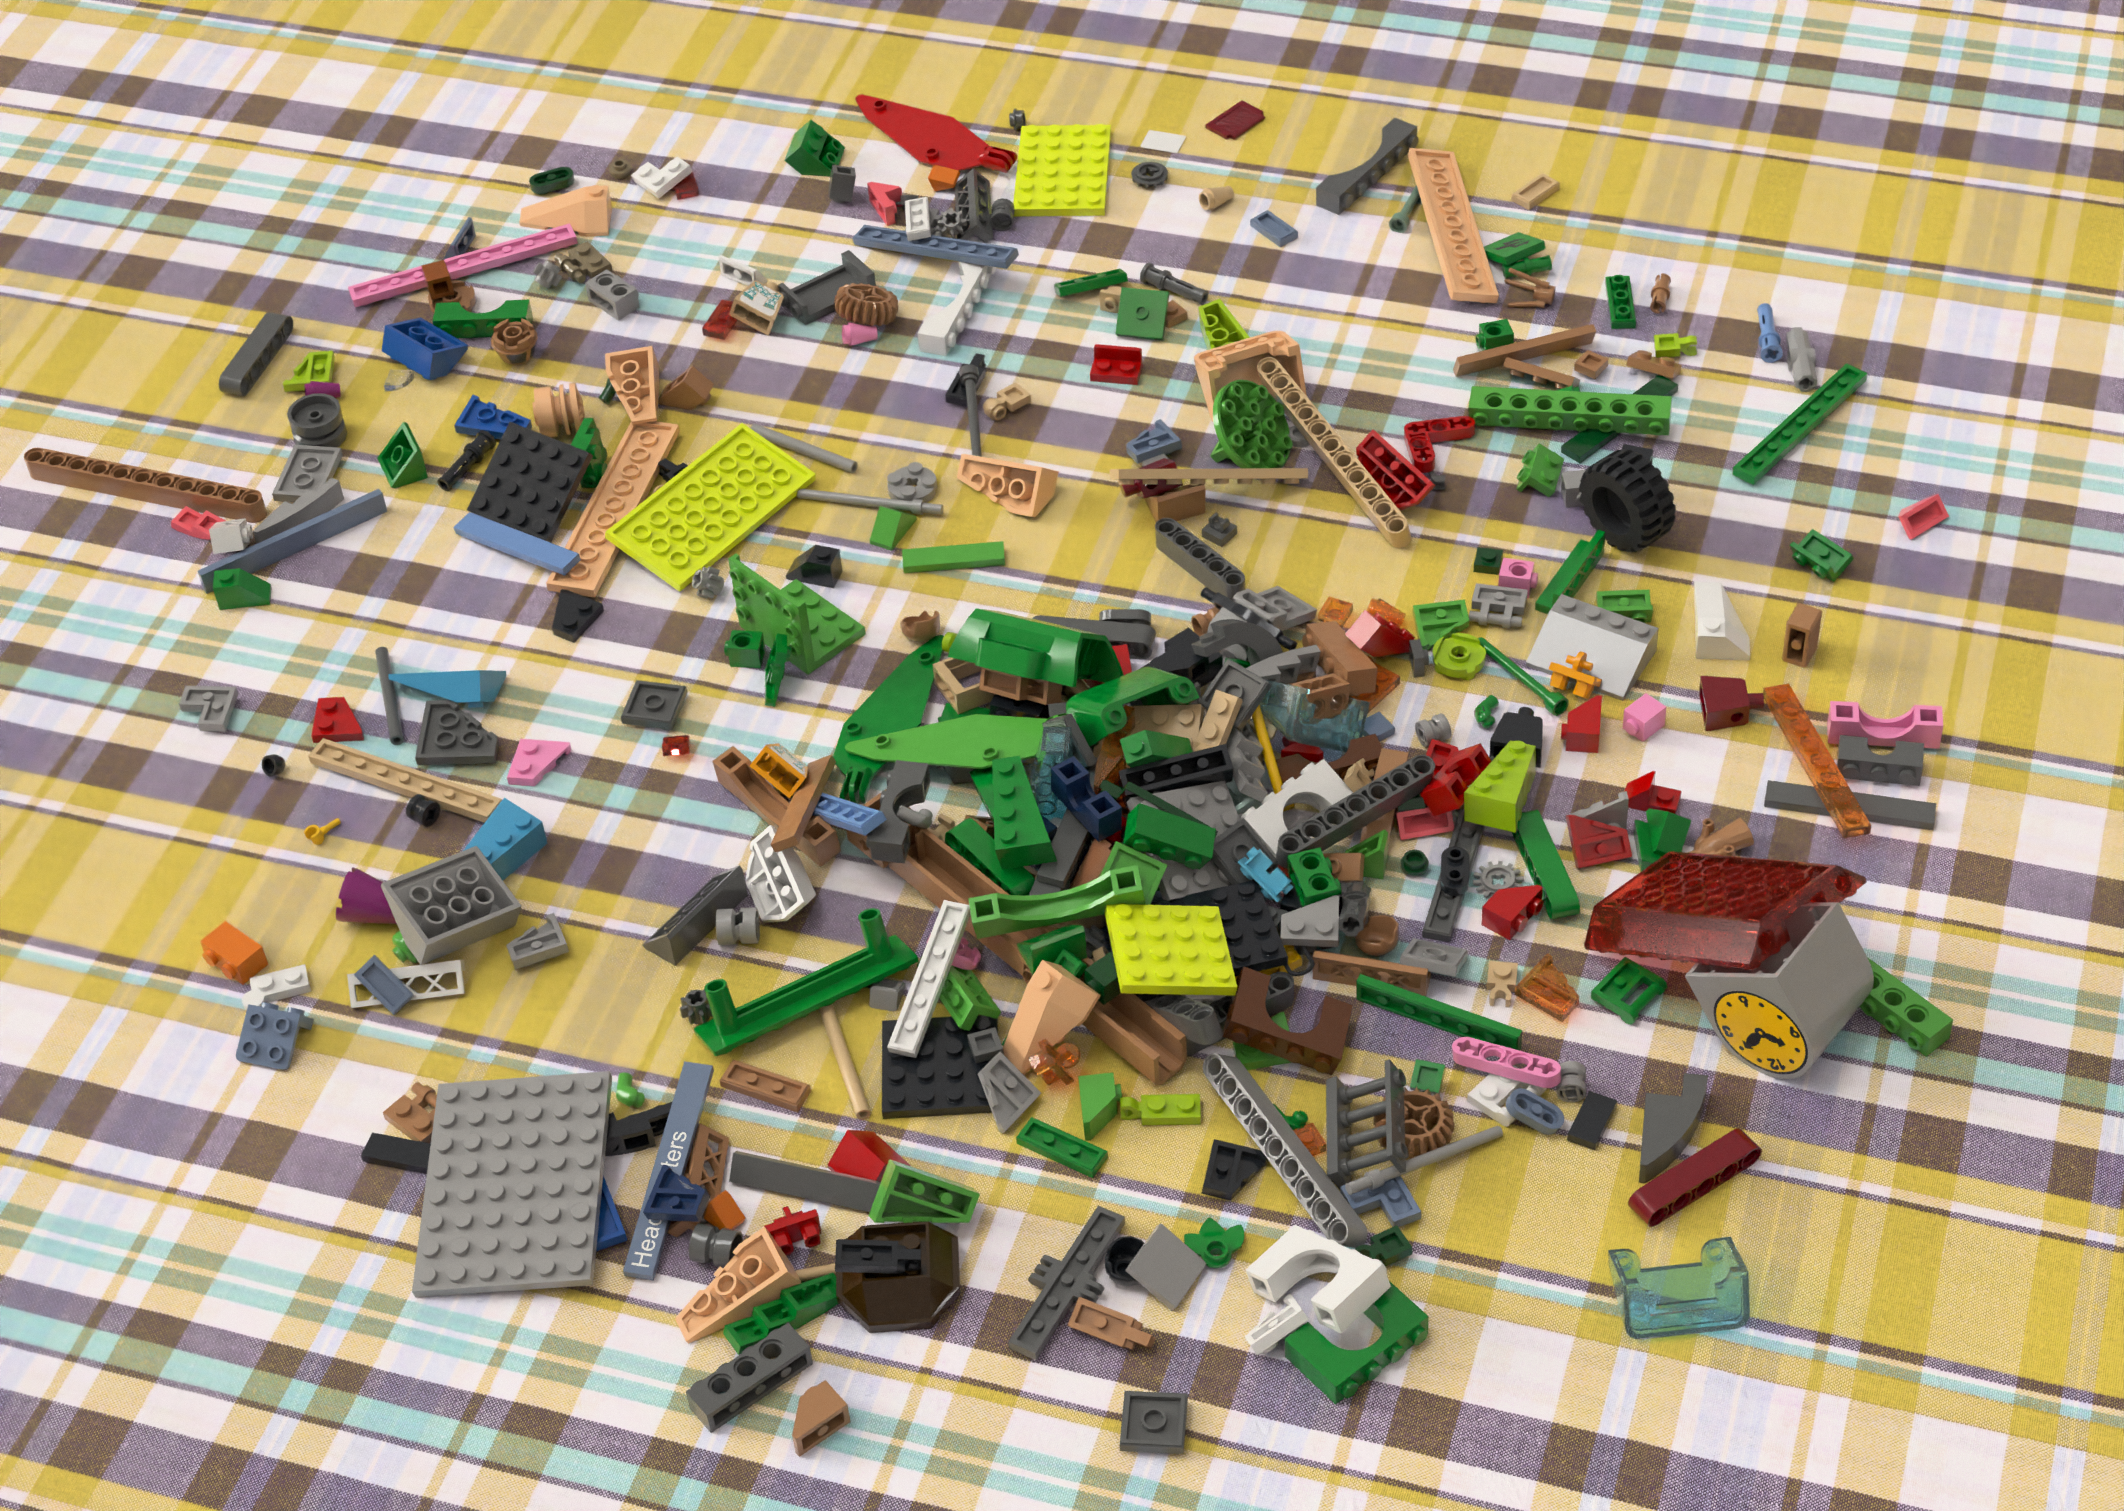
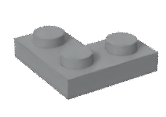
M185 686L179 706L181 712H202L198 721L200 731L226 732L238 697V691L236 687Z

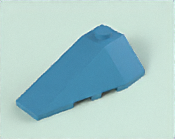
M471 670L388 675L389 680L457 703H468V708L484 707V702L495 701L506 678V671Z

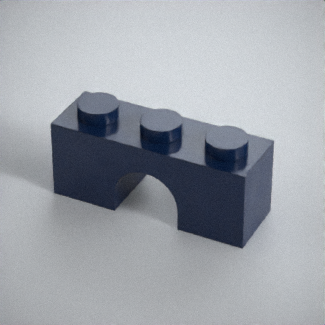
M1074 756L1051 767V791L1098 842L1122 830V807L1106 790L1097 795L1095 794L1090 784V773Z

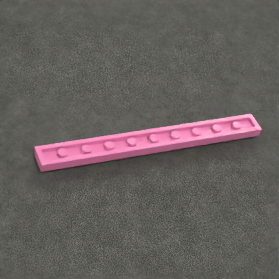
M566 224L447 258L444 261L451 280H456L463 276L480 273L494 267H501L515 261H522L529 257L546 254L547 252L567 248L578 243L571 225ZM422 266L349 286L348 290L354 306L359 307L400 294L410 293L427 286Z

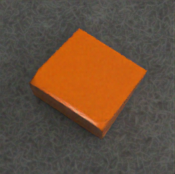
M934 165L928 180L934 191L946 190L955 187L960 172Z
M726 1190L709 1202L704 1216L705 1220L720 1230L722 1228L734 1230L746 1219L730 1193Z

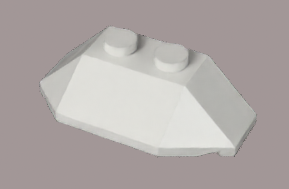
M772 825L751 841L750 851L752 852L748 861L746 875L747 887L758 909L760 918L765 923L789 920L816 896L802 861L792 847L780 852L773 850L770 844L777 830Z

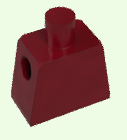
M1163 458L1138 469L1178 468L1175 461ZM1143 479L1134 480L1133 485H1120V488L1125 498L1137 494L1138 497L1145 499L1180 487L1183 483L1166 484V479H1158V484H1147L1145 486Z
M1700 676L1699 699L1705 731L1746 725L1749 720L1750 709L1764 708L1763 693H1748L1744 679Z

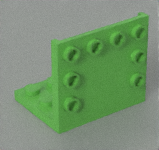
M737 553L728 558L729 574L733 584L732 592L736 601V613L740 627L746 631L763 632L764 643L771 649L777 633L787 635V646H791L789 662L807 675L866 634L863 625L797 579L780 590L740 562V556Z

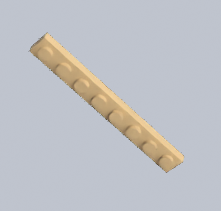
M1308 468L1110 469V480H1119V485H1133L1134 480L1143 479V484H1158V479H1166V484H1182V479H1190V484H1205V479H1214V484H1229V479H1237V484H1253L1252 479H1261V484H1276V479H1284V484H1299V479L1308 478Z
M324 738L308 755L310 763L411 798L417 794H422L428 801L433 800L437 802L440 808L484 823L502 801L501 798Z

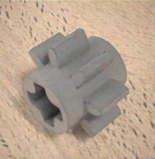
M951 207L950 211L946 213L941 212L942 220L937 221L939 227H943L941 230L943 236L948 233L952 238H955V235L959 233L964 234L962 226H966L967 221L962 219V211L957 213Z
M545 260L544 264L538 262L533 270V273L536 274L534 280L548 289L552 284L557 287L562 278L558 274L561 268L548 260Z
M709 566L708 568L703 567L702 570L696 571L692 579V586L698 589L697 596L707 599L708 597L714 598V595L721 593L724 579L718 576L719 569Z

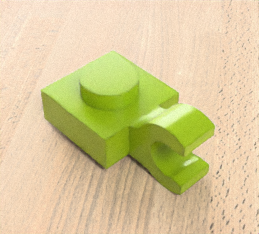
M1678 333L1654 335L1656 358L1678 357L1681 355V352L1688 356L1697 355L1696 346H1690L1697 345L1696 336L1690 335L1679 338Z

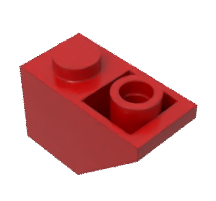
M1531 885L1498 889L1482 906L1481 925L1511 940L1517 932L1520 933L1524 930L1528 920L1533 915H1538L1544 905L1542 900L1543 887Z

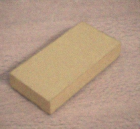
M1542 173L1514 192L1511 201L1530 210L1560 189V182Z

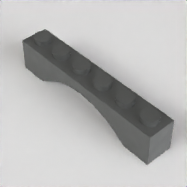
M1393 118L1382 128V142L1372 158L1352 170L1329 175L1316 187V206L1340 215L1346 208H1349L1356 199L1362 196L1373 184H1376L1396 163L1401 161L1408 154L1410 148L1417 146V126L1398 118Z

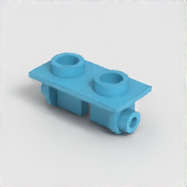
M1253 847L1246 854L1249 859L1243 857L1238 861L1242 866L1240 870L1248 879H1254L1261 886L1260 890L1266 898L1279 902L1284 896L1281 891L1286 895L1293 888L1290 884L1291 880L1278 867L1270 874L1267 869L1273 862L1261 849L1257 850Z

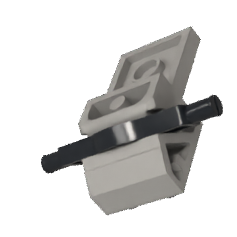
M1279 586L1259 593L1246 589L1237 592L1233 597L1234 601L1219 592H1213L1208 587L1203 588L1200 594L1202 598L1207 599L1220 610L1209 623L1207 633L1213 632L1211 623L1219 620L1235 619L1245 621L1266 629L1275 637L1279 645H1282L1289 651L1296 648L1297 642L1285 636L1283 630L1314 619L1317 612L1316 608ZM1234 644L1225 648L1233 653L1236 658L1244 661L1248 660L1246 652L1240 645Z

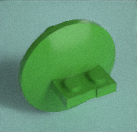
M1235 380L1222 387L1217 393L1213 404V423L1219 441L1210 455L1216 463L1226 458L1231 459L1240 468H1282L1287 462L1293 443L1288 436L1290 430L1284 415L1285 410L1283 405L1273 398L1265 386L1248 380Z

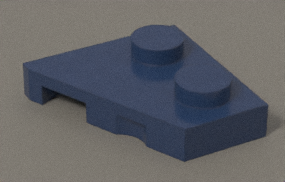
M662 1165L643 1213L650 1220L700 1222L710 1196L705 1189L697 1184H692L682 1174L679 1176L669 1166Z

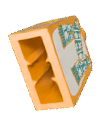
M779 743L766 745L750 764L752 769L789 799L807 778L808 767Z

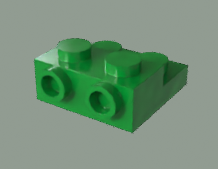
M584 418L571 446L593 455L580 484L582 488H596L607 468V464L604 463L607 459V450L603 446L600 431L596 427L594 419Z

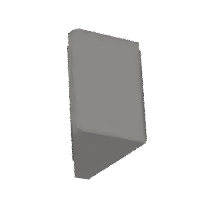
M889 979L874 983L870 988L869 1006L875 1009L896 1011L906 983Z

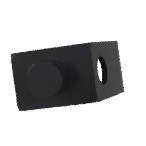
M1521 707L1518 713H1504L1491 737L1489 757H1496L1510 740L1522 741L1525 744L1536 746V767L1541 768L1543 719L1534 716V711L1529 707Z

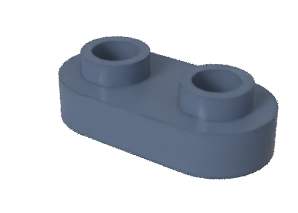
M1515 1089L1506 1100V1109L1512 1117L1543 1134H1555L1564 1123V1115L1559 1107L1527 1089Z

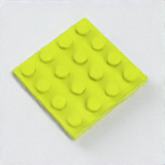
M1106 905L1105 917L1121 993L1236 995L1237 983L1218 906Z

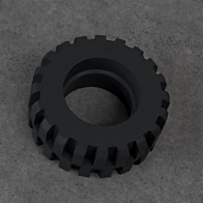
M1625 449L1610 453L1586 469L1579 485V492H1581L1580 501L1584 505L1585 515L1590 519L1589 523L1597 531L1605 532V539L1612 547L1617 546V549L1621 551L1637 552L1660 539L1671 530L1676 517L1674 515L1676 505L1673 504L1674 496L1669 491L1667 480H1664L1661 476V471L1652 465L1653 462L1648 458H1643L1642 454Z

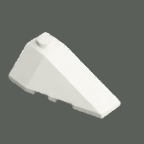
M1694 581L1696 659L1750 660L1749 636L1721 582Z

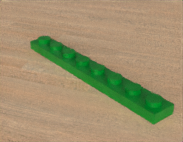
M1846 363L1733 467L1732 475L1752 485L1758 482L1865 383L1867 373Z

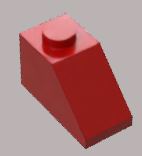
M1596 695L1568 712L1567 724L1562 723L1561 740H1566L1565 751L1598 753L1602 705L1601 695Z

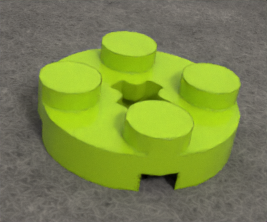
M1465 633L1451 634V638L1445 640L1442 637L1433 646L1432 660L1434 669L1439 674L1471 680L1485 665V647L1483 648L1480 645L1478 638ZM1458 654H1463V657H1456V656H1457Z

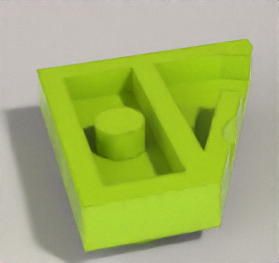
M309 352L304 361L293 370V378L290 381L285 380L283 382L284 391L305 390L304 384L310 383V381L331 383L335 362L334 352Z

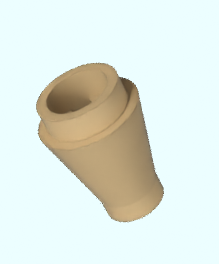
M1230 186L1205 188L1199 194V203L1203 209L1212 211L1226 201L1233 199L1234 191Z

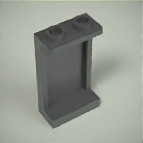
M850 250L841 253L843 265L799 286L789 289L783 282L778 284L779 293L784 296L781 305L783 307L786 306L796 319L798 318L807 325L836 311L834 301L839 287L846 284L851 285L852 283L876 286L874 272Z

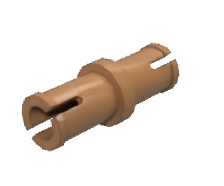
M1661 273V279L1660 275L1656 276L1655 286L1651 290L1652 302L1650 309L1657 314L1660 313V309L1662 313L1665 311L1666 301L1670 297L1669 285L1671 278L1665 273Z

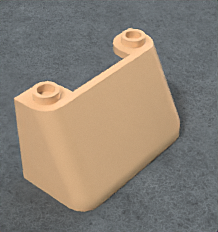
M1271 331L1196 354L1194 356L1195 368L1212 422L1213 404L1219 390L1235 380H1248L1262 385L1257 365L1259 361L1266 357L1277 359L1307 396L1299 344L1283 331Z

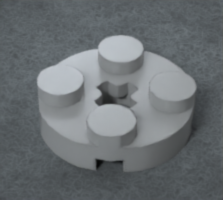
M912 462L908 466L900 468L887 476L888 494L891 499L906 501L919 499L927 503L936 494V475L930 469L923 467L919 462Z

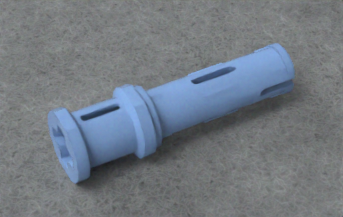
M1763 303L1757 308L1761 331L1758 339L1759 345L1762 348L1760 355L1765 362L1773 363L1781 359L1783 350L1779 345L1781 342L1780 335L1775 330L1772 307L1767 303Z

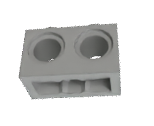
M607 269L585 282L588 300L618 321L640 307L639 293L635 286L628 284L620 276L613 274Z

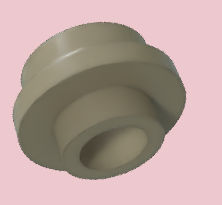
M617 159L609 165V172L615 179L627 178L632 169L630 162L623 159Z

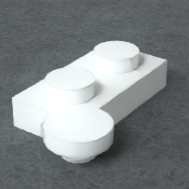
M306 965L249 978L251 991L244 994L242 1004L247 1010L248 1004L261 1007L265 999L273 1002L311 992Z

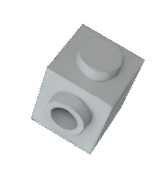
M1586 470L1562 472L1561 494L1565 508L1584 506L1580 501L1581 492H1579V485L1582 475Z

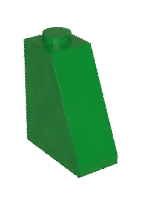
M1143 730L1120 739L1126 763L1130 768L1194 752L1189 738L1150 730Z

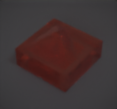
M690 736L664 737L662 742L663 756L690 754Z

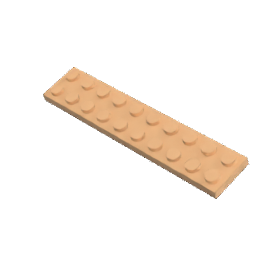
M1410 148L1408 152L1409 162L1451 300L1497 303L1499 294L1454 152Z
M654 421L633 425L630 422L565 546L566 549L579 553L581 560L565 576L552 571L546 582L548 591L560 592L564 589L582 596L596 597L620 550L605 539V532L646 499L660 472L658 463L667 458L680 433L678 424Z

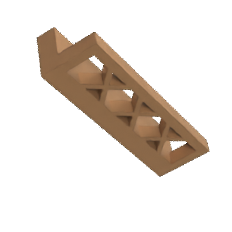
M1314 950L1313 954L1315 963L1313 979L1356 986V981L1360 974L1423 996L1427 995L1431 972L1426 968Z
M699 1123L684 1176L692 1184H697L700 1187L704 1185L707 1189L710 1200L703 1213V1216H705L709 1202L721 1193L729 1137ZM708 1139L719 1144L718 1152L713 1154L707 1143ZM707 1161L714 1171V1176L712 1177L708 1176L703 1167ZM671 1221L668 1233L678 1237L687 1229L694 1230L695 1226L700 1222Z

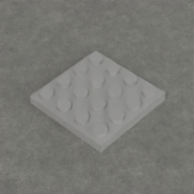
M1225 781L1153 794L1206 825L1215 828L1218 831L1216 837L1240 821ZM1139 796L1132 797L1127 801L1130 812L1139 803L1165 811ZM1146 852L1147 856L1167 864V868L1158 886L1163 900L1173 901L1183 898L1188 894L1232 885L1212 859L1199 870L1188 868L1184 864L1173 860H1163L1158 855Z

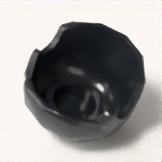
M1133 1236L1119 1237L1109 1245L1105 1257L1106 1274L1115 1283L1123 1286L1140 1284L1125 1270L1143 1246L1144 1242L1141 1239Z

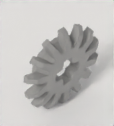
M1498 861L1497 865L1487 862L1489 867L1485 868L1482 865L1479 867L1482 874L1474 872V877L1479 880H1473V885L1480 886L1476 888V891L1480 893L1485 892V898L1490 897L1498 889L1523 887V884H1519L1524 881L1523 876L1516 877L1521 871L1519 869L1512 871L1513 864L1511 863L1505 866L1502 865L1503 861ZM1493 878L1497 880L1503 878L1504 885L1499 883L1493 885Z

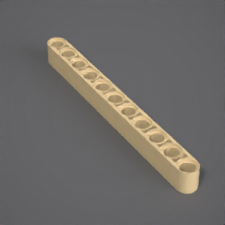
M1266 357L1259 361L1257 370L1262 385L1267 388L1268 392L1277 402L1283 405L1284 413L1390 545L1395 548L1407 546L1411 541V533L1405 516L1278 360L1273 357Z

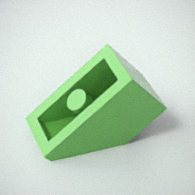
M1114 1073L1078 1076L1085 1141L1092 1140L1118 1114L1117 1102H1120L1122 1092L1121 1084H1115Z

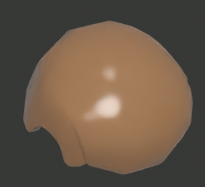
M923 611L919 617H905L900 622L901 631L909 640L916 642L929 641L939 633L940 614L938 611H934L932 617L927 611Z
M1385 915L1371 916L1364 930L1360 931L1355 937L1356 945L1368 955L1383 956L1388 954L1397 946L1399 923L1394 918Z

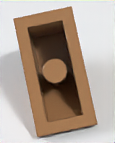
M691 366L665 386L658 398V403L664 406L692 410L699 404L703 406L711 397L709 392L714 384L694 366Z
M826 1380L817 1386L810 1387L799 1398L792 1433L795 1452L799 1457L851 1422L847 1403Z

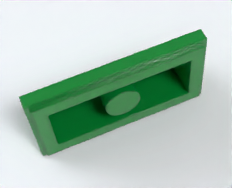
M1634 820L1633 834L1640 873L1669 872L1667 858L1653 853L1648 823Z

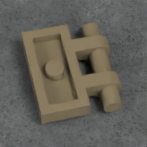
M588 241L568 250L569 257L561 253H557L554 257L558 267L563 271H567L568 276L578 283H583L586 276L592 279L606 269L610 272L613 271L611 263Z

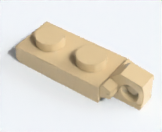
M1219 690L1215 691L1196 738L1195 751L1226 744L1243 699Z

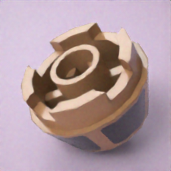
M506 319L493 328L494 334L491 338V346L503 362L518 365L529 361L533 357L538 336L529 321L521 319V322L509 323V319Z

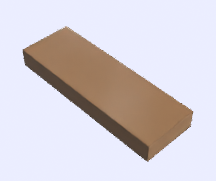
M734 1059L719 1080L720 1086L795 1112H799L811 1092L809 1084Z

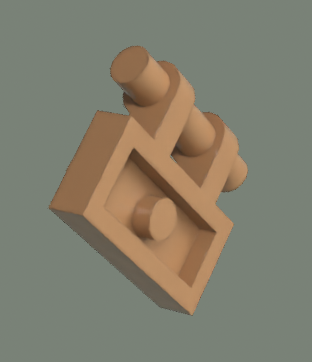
M416 1082L412 1086L411 1091L417 1096L411 1100L404 1094L383 1111V1115L386 1121L411 1140L431 1143L437 1095L436 1091L430 1086H423L421 1083ZM428 1104L434 1108L430 1113L423 1109Z

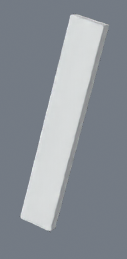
M947 900L943 901L887 1046L889 1052L913 1058L917 1057L970 918L969 905Z

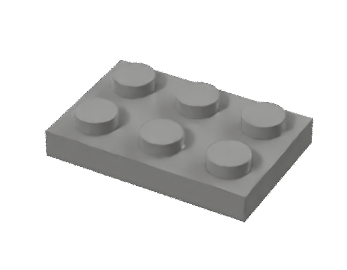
M294 445L273 490L274 501L295 502L308 489L317 492L329 479L333 478L343 456L341 448Z

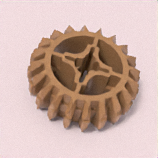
M862 283L846 284L839 287L834 301L836 313L840 317L846 318L847 321H853L855 324L860 323L871 326H882V324L887 325L893 322L899 307L897 296L891 291H887L886 288H879L878 285L872 286Z
M1417 1086L1414 1091H1408L1404 1087L1405 1144L1408 1149L1409 1159L1449 1144L1452 1139L1455 1125L1452 1110L1449 1109L1447 1101H1441L1439 1094L1431 1096L1429 1088L1425 1092H1420ZM1386 1113L1374 1116V1128L1386 1124ZM1436 1124V1126L1431 1131H1428L1431 1129L1432 1125ZM1386 1137L1379 1139L1380 1146L1387 1149Z

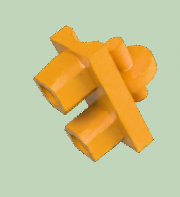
M1582 651L1576 657L1567 656L1566 663L1572 664V669L1551 662L1549 670L1553 671L1550 686L1566 690L1570 677L1577 679L1573 694L1587 699L1590 697L1594 686L1600 687L1602 679L1582 672L1583 669L1591 671L1593 668V663L1586 661L1587 654Z

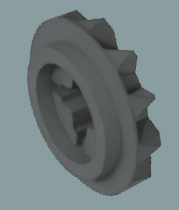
M1144 162L1133 168L1131 172L1132 181L1137 183L1139 187L1144 185L1146 189L1149 186L1156 188L1157 184L1163 185L1164 181L1168 179V170L1160 163Z

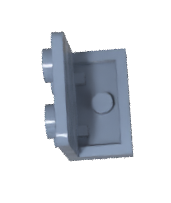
M262 1002L261 1007L248 1004L236 1051V1059L241 1062L287 1070L291 1064L299 1028L311 1030L314 1019L304 1016L305 1011L297 1008L288 1007L286 1012L278 1010L279 1005Z

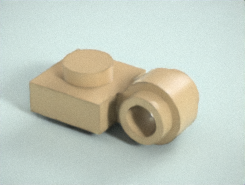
M1015 382L998 391L997 398L987 399L983 404L984 413L992 420H1001L1006 415L1005 408H1008L1011 412L1031 402V394Z

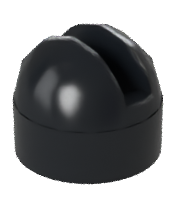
M267 755L262 759V769L267 776L279 775L285 769V760L279 755Z

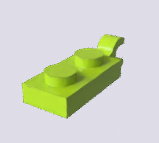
M1200 1094L1141 1095V1102L1132 1097L1120 1098L1122 1120L1141 1118L1142 1125H1201Z

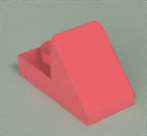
M876 182L867 183L869 202L887 226L895 224L897 207L902 206L901 204H896V202L900 201V195H902L901 187Z

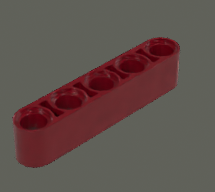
M1736 1128L1640 1187L1629 1198L1628 1206L1649 1227H1654L1752 1166L1761 1156L1762 1149L1744 1131Z

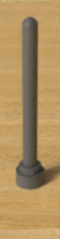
M969 364L960 368L959 375L960 381L966 387L972 455L982 457L975 385L979 380V370L977 366Z

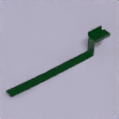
M1102 780L1099 787L1101 788L1099 793L1106 790L1115 801L1125 790H1128L1170 814L1206 825L1190 814L1131 782H1128L1122 789L1107 780Z

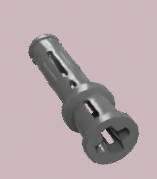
M1146 263L1140 273L1141 282L1145 284L1149 282L1161 291L1167 289L1200 305H1204L1208 299L1209 294L1207 290L1172 276L1170 271L1157 269L1152 263Z

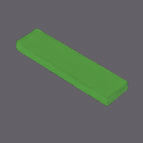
M1004 541L902 549L904 573L1005 565Z

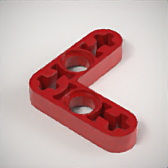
M1469 416L1415 421L1404 426V441L1411 463L1421 473H1428L1435 469V453L1431 443L1467 439L1475 434V420Z

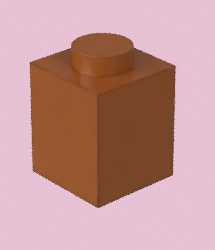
M444 260L421 265L431 300L454 294L450 274Z

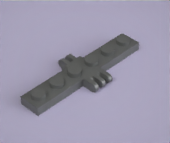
M1097 1206L1062 1261L1048 1255H1043L1040 1260L1041 1264H1037L1034 1269L1035 1273H1031L1028 1278L1032 1285L1043 1290L1008 1341L1009 1349L1037 1360L1073 1303H1077L1079 1297L1094 1303L1097 1302L1099 1299L1097 1295L1103 1293L1104 1287L1096 1282L1097 1279L1092 1274L1107 1253L1109 1245L1116 1239L1124 1227L1125 1216Z

